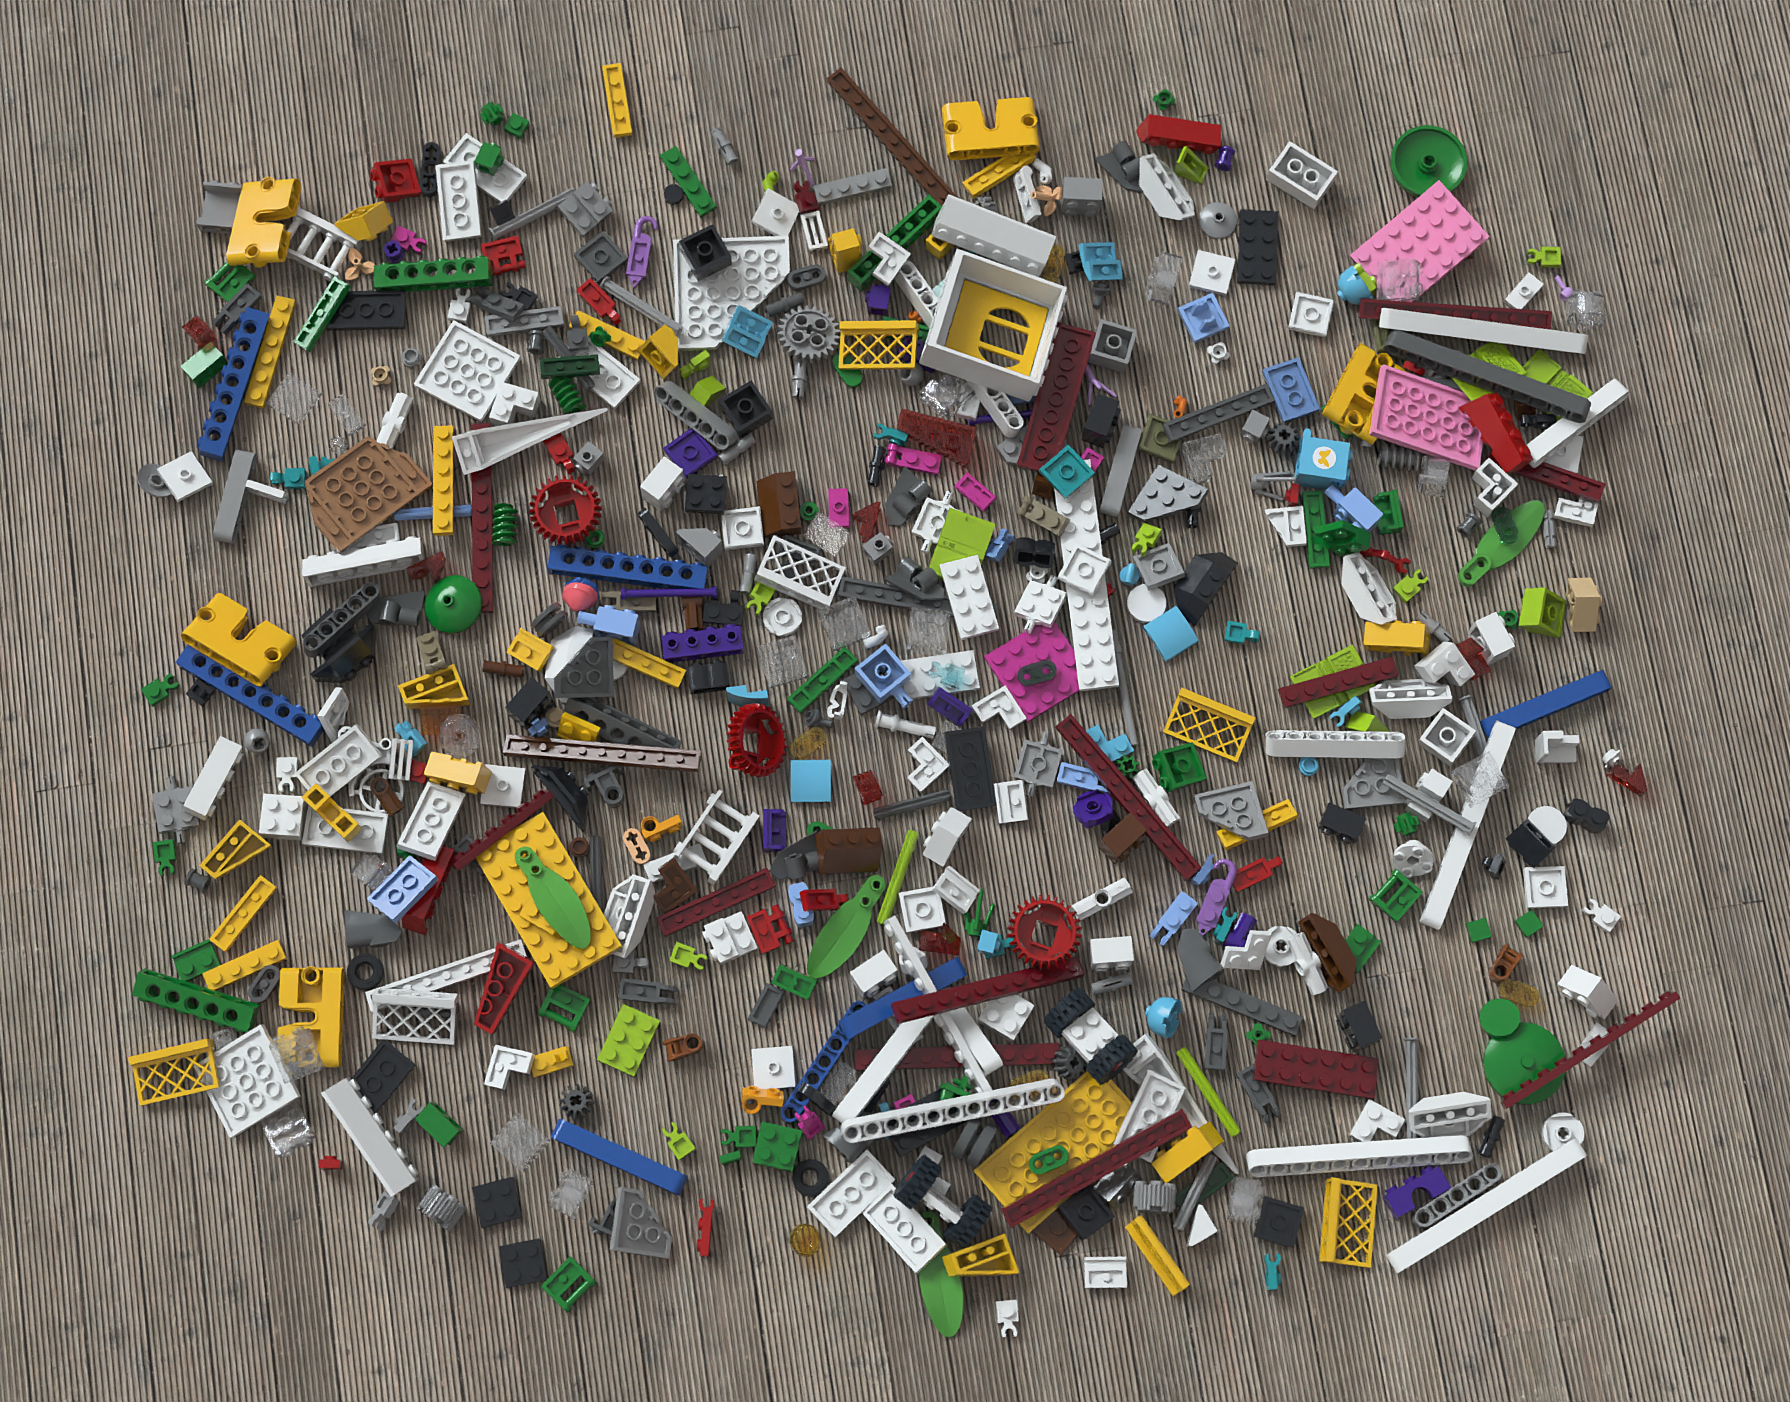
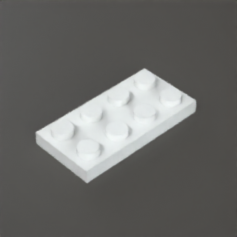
M466 133L444 159L443 164L469 160L475 161L482 143ZM505 159L502 166L498 167L494 176L476 169L477 188L497 202L505 199L509 201L528 178L526 173Z
M469 160L435 165L443 241L449 242L482 237L474 161Z
M587 336L589 349L571 351L574 356L598 354L600 375L590 376L595 383V386L590 390L615 410L639 385L641 380L602 347L595 346L591 342L590 337Z
M978 555L940 564V571L960 640L999 631Z
M974 650L901 661L911 673V680L904 684L902 688L913 700L931 697L938 686L950 694L980 690Z
M355 724L294 774L307 790L317 783L331 797L380 758L382 754L360 726Z
M428 781L397 843V848L436 861L464 803L466 794Z
M308 805L302 839L303 845L383 855L389 821L388 814L343 809L362 827V830L347 843Z
M1147 1070L1113 1145L1122 1142L1174 1113L1186 1087L1151 1070ZM1158 1147L1139 1158L1151 1163Z
M866 1150L820 1193L807 1208L836 1237L895 1179Z
M890 1184L862 1213L911 1269L918 1274L947 1244L914 1207L909 1209L893 1197L894 1191L897 1188Z

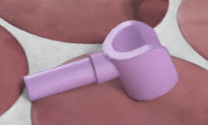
M1556 276L1555 280L1562 290L1559 296L1562 301L1567 302L1571 299L1573 291L1570 287L1564 285L1559 276Z

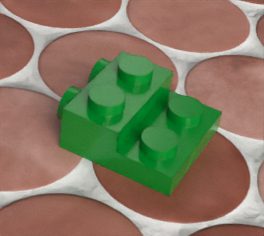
M1341 520L1315 527L1314 535L1328 542V549L1334 551L1336 555L1345 556L1354 552H1360L1361 550L1366 551L1370 547L1371 533L1347 521Z
M1193 742L1159 751L1153 756V768L1159 771L1161 776L1159 780L1160 785L1163 789H1166L1167 793L1184 789L1186 786L1203 782L1207 779Z

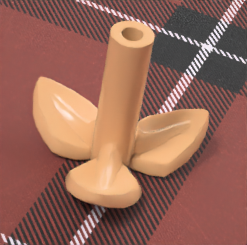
M1037 186V191H1032L1030 196L1032 199L1048 202L1044 207V215L1049 216L1057 207L1055 200L1060 201L1062 198V187H1056L1052 194L1051 187Z
M351 247L348 258L354 267L346 270L345 279L347 281L358 279L359 270H362L365 275L374 273V266L376 265L370 261L362 264V254L357 249Z

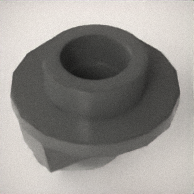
M1096 282V285H1092V294H1097L1093 308L1100 309L1104 296H1109L1111 288L1107 287V283Z
M818 709L810 710L805 715V725L813 729L817 725L832 728L834 722L833 720L821 718L822 713Z

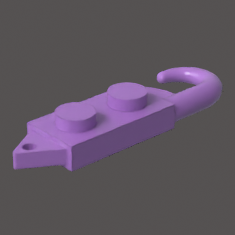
M650 216L639 218L634 228L626 276L629 277L634 289L643 279H646L652 245L651 238L641 233L643 224L651 222L654 225V229H658L657 221Z
M1229 859L1218 860L1213 866L1214 869H1217L1219 865L1225 864L1229 867V873L1226 880H1213L1196 920L1199 924L1201 936L1216 927L1235 880L1237 869L1235 864Z

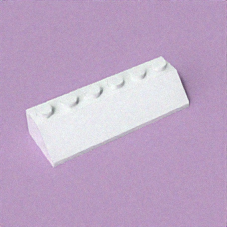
M949 194L935 220L932 232L933 237L1039 277L1044 269L1056 239L1054 235Z
M411 536L398 542L397 540H390L382 545L369 544L366 548H349L340 554L337 551H332L324 556L311 555L307 559L302 560V575L310 588L425 566L426 559L423 543L420 537Z
M350 1077L345 1078L321 1094L391 1197L395 1196L419 1180L417 1177L418 1172L412 1164L409 1165L405 1160L407 1156L403 1149L396 1147L393 1142L395 1141L394 1136L389 1130L386 1131L382 1126L384 1122L379 1114L373 1113L370 1108L372 1104L366 1096L363 1097L358 1091L360 1086L356 1080H351Z

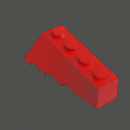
M1148 114L1136 129L1141 142L1148 143L1150 146L1161 145L1169 149H1183L1184 146H1187L1192 152L1201 151L1204 154H1213L1221 146V125Z
M1498 393L1485 394L1460 406V411L1462 413L1466 412L1471 420L1468 421L1473 428L1476 426L1482 434L1480 438L1483 443L1491 446L1493 449L1491 454L1505 473L1518 472L1534 460L1530 449L1522 439L1521 432L1516 428L1511 414L1507 411L1503 404V399Z

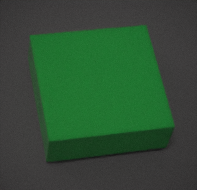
M1530 910L1514 921L1526 938L1543 927V924L1533 910Z
M1486 918L1465 924L1471 943L1492 937Z
M739 1150L719 1156L723 1166L741 1161L742 1159Z

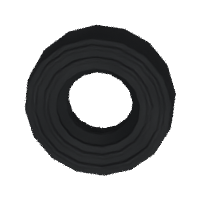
M357 955L347 966L349 982L360 990L375 988L383 978V965L374 955ZM368 964L372 967L373 974L370 978L361 979L358 977L357 973L361 965Z
M807 1159L801 1161L795 1167L792 1181L795 1189L800 1194L813 1197L826 1189L829 1183V1174L823 1163L815 1159ZM807 1170H814L819 1176L818 1182L813 1186H808L803 1182V1174Z

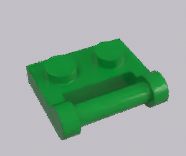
M226 261L210 279L207 278L204 284L228 303L246 283L250 284L256 276L244 265L231 266ZM232 267H235V269L217 286L216 283Z
M1394 869L1391 872V877L1375 895L1372 894L1369 897V901L1397 923L1423 891L1401 872ZM1399 881L1402 886L1387 903H1384L1381 899Z
M558 985L553 989L550 988L539 1009L538 1015L543 1018L545 1016L569 1028V1031L575 1033L591 999L563 985ZM550 1004L575 1015L574 1019L570 1020L548 1009Z
M570 1256L541 1287L568 1313L572 1309L571 1306L591 1286L594 1287L597 1282ZM582 1276L585 1281L564 1301L561 1296Z

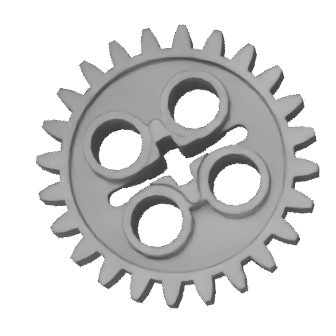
M806 305L805 310H802L798 306L797 312L791 309L790 315L785 313L784 319L780 320L777 336L779 345H783L782 351L788 350L789 357L794 354L795 361L800 357L802 358V363L806 359H809L810 363L813 362V359L820 362L821 357L827 359L828 354L833 355L834 349L837 350L838 343L840 342L839 323H835V317L829 318L830 312L823 314V308L816 311V306H813L811 310Z

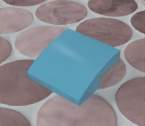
M1114 242L1078 244L1082 265L1089 281L1123 279L1121 260H1116Z
M738 304L722 341L757 358L773 321Z
M1177 606L1143 626L1144 631L1153 641L1156 650L1165 662L1199 642L1193 629Z
M746 685L726 688L728 701L740 706L758 703L769 707L767 690L747 693Z
M791 760V802H831V760Z

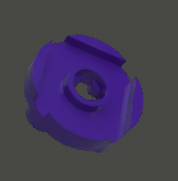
M1088 791L1078 796L1075 805L1073 804L1076 820L1086 828L1102 824L1113 818V802L1107 793L1103 795L1099 794L1098 791Z

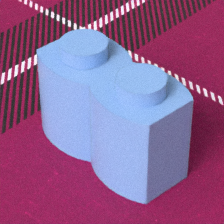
M804 882L789 885L788 891L789 900L793 907L794 921L798 928L814 924V912H804L799 892L808 890Z

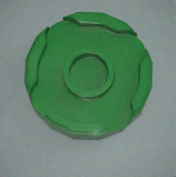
M1506 999L1488 1001L1480 1011L1479 1021L1481 1028L1487 1035L1493 1038L1501 1039V1037L1507 1038L1512 1036L1520 1026L1518 1007Z

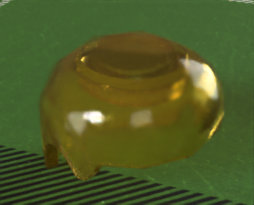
M806 1223L796 1225L790 1232V1247L798 1255L804 1257L812 1256L821 1247L820 1233L813 1225Z

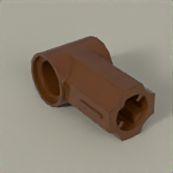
M702 596L681 597L686 630H703Z
M377 777L371 781L370 789L376 795L389 817L405 808L387 779ZM380 781L385 783V790L382 792L376 790V784Z

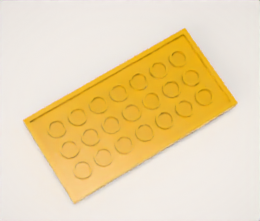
M544 812L512 829L476 857L551 989L622 948L617 936ZM530 847L533 849L543 865L560 875L575 891L585 909L590 925L591 940L586 948L578 949L566 942L558 933L552 936L519 916L528 899L531 898L528 880L515 862V852L519 848ZM523 854L521 857L525 858L528 854ZM534 869L532 872L537 873L539 870Z
M1086 1071L1065 1090V1095L1061 1101L1047 1105L973 1172L1002 1206L1005 1207L1113 1147L1115 1138L1132 1102L1111 1079L1109 1082L1099 1085L1089 1072ZM1056 1145L1066 1148L1068 1160L1063 1166L1042 1175H1035L1030 1171L1028 1163L1033 1155ZM1055 1153L1054 1158L1060 1160L1061 1154ZM1036 1161L1035 1167L1042 1168V1162ZM1072 1195L1023 1221L1019 1225L1029 1234Z

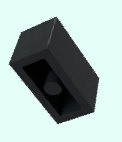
M1329 802L1317 828L1321 829V832L1325 835H1335L1340 837V840L1344 843L1351 844L1352 842L1355 844L1366 818Z
M1528 818L1506 838L1509 846L1513 850L1518 851L1523 856V860L1534 868L1556 848Z

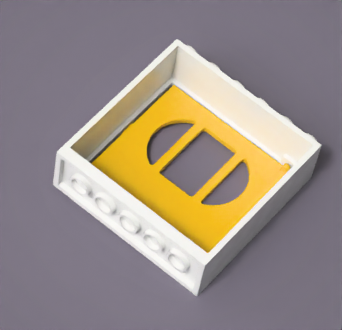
M956 249L945 276L919 364L1030 402L1032 396L1037 395L1039 387L1042 386L1045 378L1043 373L1049 364L1048 356L1054 347V343H1052L1053 338L1055 339L1059 329L1057 324L1063 315L1061 310L1065 306L1068 297L1065 295L1067 287ZM997 309L1012 310L1025 319L1029 328L998 318L989 313ZM989 321L1027 335L1028 339L1023 355L980 341L984 322ZM978 348L1019 363L1012 367H1001L989 363L983 358Z

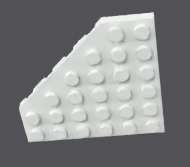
M789 236L721 238L731 255L732 265L700 281H697L681 253L679 240H673L675 321L683 326L682 333L678 336L676 335L678 338V351L716 350L723 343V336L737 305L739 304L754 311L788 277L790 273Z

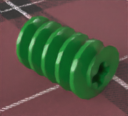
M572 377L554 378L548 384L549 388L552 389L553 395L556 396V401L559 402V407L563 409L564 415L581 412L587 406L585 403L580 404L583 401V397L576 398L580 392L578 390L573 391L576 388V384H570L573 381Z
M495 504L494 509L496 511L493 513L495 517L493 524L495 526L492 528L494 532L492 539L494 541L492 545L505 547L516 544L517 541L511 539V537L517 536V533L513 532L512 529H517L518 526L512 524V522L518 521V518L513 516V514H518L519 511L513 509L511 504Z

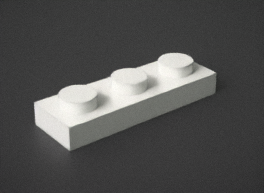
M700 843L687 848L706 861ZM676 853L643 864L648 879L652 883L664 879L658 868L672 859ZM683 855L677 860L684 872L698 867L697 864Z

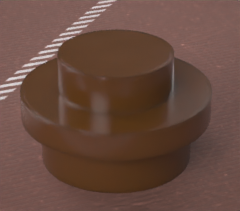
M577 837L571 841L569 849L573 856L581 858L588 854L590 845L585 838Z

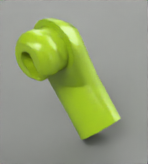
M771 171L763 180L762 186L765 192L768 188L775 192L774 186L779 179L777 171Z

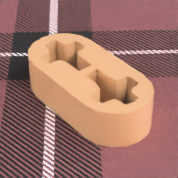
M633 828L625 831L623 840L634 862L642 866L648 863L651 859V854L640 832ZM629 834L638 836L636 837L637 845L634 846L632 841H627ZM640 848L642 853H647L645 860L636 858L639 856L636 849Z

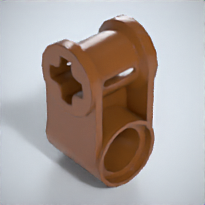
M1505 943L1489 969L1488 976L1490 980L1494 983H1501L1507 979L1521 960L1523 953L1516 952L1509 947V944ZM1496 968H1500L1503 971V977L1496 974Z
M694 1033L670 1038L662 1042L666 1046L667 1062L677 1061L687 1056L698 1054L704 1047L700 1036ZM692 1039H698L699 1045L695 1049L688 1047L689 1041Z

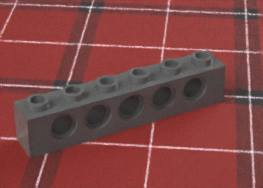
M593 697L568 698L564 709L565 712L601 727L599 735L605 740L616 744L680 749L683 742Z

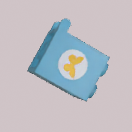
M1305 429L1299 441L1294 475L1297 480L1293 484L1327 490L1333 484L1340 491L1342 486H1346L1350 476L1348 465L1351 462L1353 450H1349L1350 443L1311 437V430Z

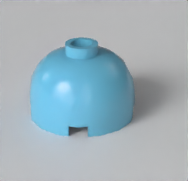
M1350 266L1340 275L1338 279L1340 290L1337 293L1343 302L1347 300L1353 305H1359L1361 299L1373 298L1372 293L1353 266Z
M1160 997L1151 1006L1149 1005L1145 1016L1148 1017L1147 1023L1150 1030L1158 1036L1167 1039L1168 1037L1171 1038L1180 1020L1176 1019L1178 1013L1182 1014V1002L1171 997Z

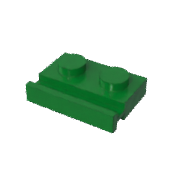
M1359 924L1354 927L1345 940L1356 958V974L1359 973L1381 943V940L1375 938L1373 934Z
M209 939L171 956L180 979L187 982L221 965Z

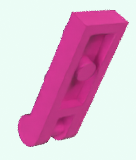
M896 444L888 445L887 451L889 454L885 458L886 465L903 469L906 466L909 470L938 476L942 455L900 447ZM896 454L902 455L901 460L896 459Z

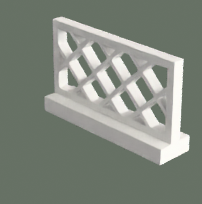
M773 535L754 580L826 612L846 567ZM774 543L782 545L785 552L776 555L773 549ZM790 553H800L803 560L794 563ZM787 555L790 564L781 567L777 558ZM774 559L778 569L771 571L764 568L767 561ZM808 561H818L821 568L812 571ZM805 563L808 573L799 575L795 566ZM792 567L796 577L789 579L785 577L783 570ZM834 568L839 571L837 577L830 579L826 570ZM823 571L826 581L817 584L813 574ZM810 576L814 585L809 587L803 585L801 578ZM828 584L831 590L830 595L827 596L821 593L819 586Z
M376 988L372 994V1039L454 1045L458 994ZM385 1004L391 1011L383 1016L378 1010V1005ZM401 1006H407L412 1011L405 1018L397 1010ZM422 1007L428 1008L432 1012L426 1019L417 1012ZM442 1009H451V1017L446 1021L438 1014ZM392 1013H395L401 1020L395 1027L386 1019ZM413 1014L421 1021L416 1028L407 1021ZM433 1016L442 1023L435 1030L427 1022ZM382 1022L391 1029L386 1034L378 1033V1025ZM403 1023L411 1030L407 1035H401L397 1031V1028ZM423 1025L431 1032L427 1037L421 1036L417 1032ZM445 1026L450 1032V1038H442L437 1032Z

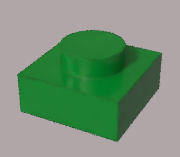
M512 113L504 126V131L521 139L529 127L530 121Z

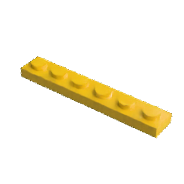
M276 295L244 400L245 405L262 409L265 407L295 309V299Z
M453 425L433 426L434 536L454 535Z

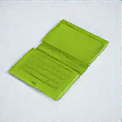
M1488 342L1469 355L1524 376L1527 374L1526 370L1502 343ZM1451 377L1470 401L1485 394L1494 393Z
M1538 349L1523 366L1527 372L1526 377L1586 399L1593 394L1589 388L1572 374L1568 375V373L1562 370V367L1541 349ZM1541 410V411H1542L1543 413H1545V414H1551V413H1548V412H1546V411ZM1556 415L1557 421H1559L1562 417Z
M949 508L929 568L936 572L938 579L943 581L939 567L940 564L978 555L981 565L995 523Z
M1352 644L1289 677L1293 684L1364 665ZM1375 683L1304 704L1312 718L1315 719L1347 703L1354 696L1359 697L1369 692V689L1376 685Z

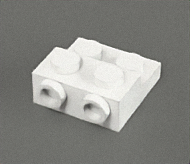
M742 911L704 925L705 931L702 934L706 943L711 942L713 949L710 952L714 961L718 960L720 965L758 949Z

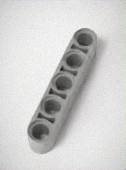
M667 381L654 389L653 396L657 402L718 449H727L737 442L738 434L735 429L674 382Z
M1123 424L1099 513L1117 518L1119 516L1142 432L1140 428Z
M237 449L234 452L213 530V540L234 544L236 541L249 493L245 485L247 480H252L257 462L256 453Z
M1488 1164L1451 1189L1419 1208L1412 1215L1413 1225L1417 1228H1425L1488 1188L1501 1178L1502 1171L1500 1167L1496 1164ZM1487 1169H1492L1494 1171V1179H1489L1487 1177ZM1470 1180H1475L1477 1182V1190H1472L1470 1188ZM1453 1191L1460 1193V1201H1455L1452 1198ZM1436 1202H1441L1444 1205L1442 1213L1435 1209ZM1419 1213L1426 1215L1427 1222L1425 1224L1419 1222Z

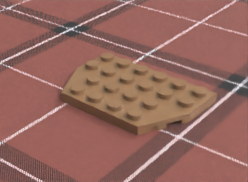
M368 436L305 480L314 525L339 554L433 486V483L408 454L400 453L392 448L389 449L390 446L378 443L375 439Z

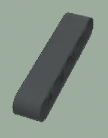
M373 582L364 584L303 639L304 653L311 658L319 656L380 601L378 585ZM368 592L375 593V595L371 597L367 596L366 594ZM360 605L361 608L353 609L352 606ZM341 617L347 619V620L344 621V622H338V621H337V619H339V618H341ZM326 630L332 632L330 635L322 634ZM315 643L317 647L309 648L308 645Z

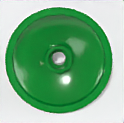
M460 575L447 576L437 581L429 590L425 600V613L431 625L439 631L448 634L460 633L470 628L478 619L482 609V596L479 588L473 581ZM451 598V602L446 604L447 599Z

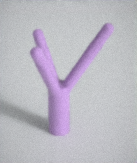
M797 149L795 151L797 161L790 168V171H793L798 165H802L810 184L813 186L815 183L805 163L806 161H814L815 158L804 157L802 150Z
M1087 364L1085 369V375L1089 381L1087 405H1091L1093 384L1098 389L1102 388L1116 398L1117 394L1098 381Z

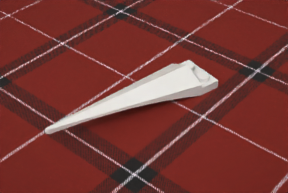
M601 408L471 430L452 436V440L463 474L465 475L493 465L534 444L602 414L608 409Z
M1148 1033L1133 1043L1138 1052L1123 1070L1136 1083L1141 1085L1147 1070H1151L1185 1087L1162 1049L1156 1045ZM1185 1088L1175 1111L1182 1108L1192 1127L1196 1125L1199 1128L1208 1121L1187 1088ZM1222 1143L1212 1150L1235 1174L1239 1173Z

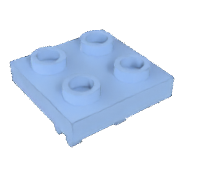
M1213 293L1178 307L1177 311L1194 343L1229 329L1230 325Z

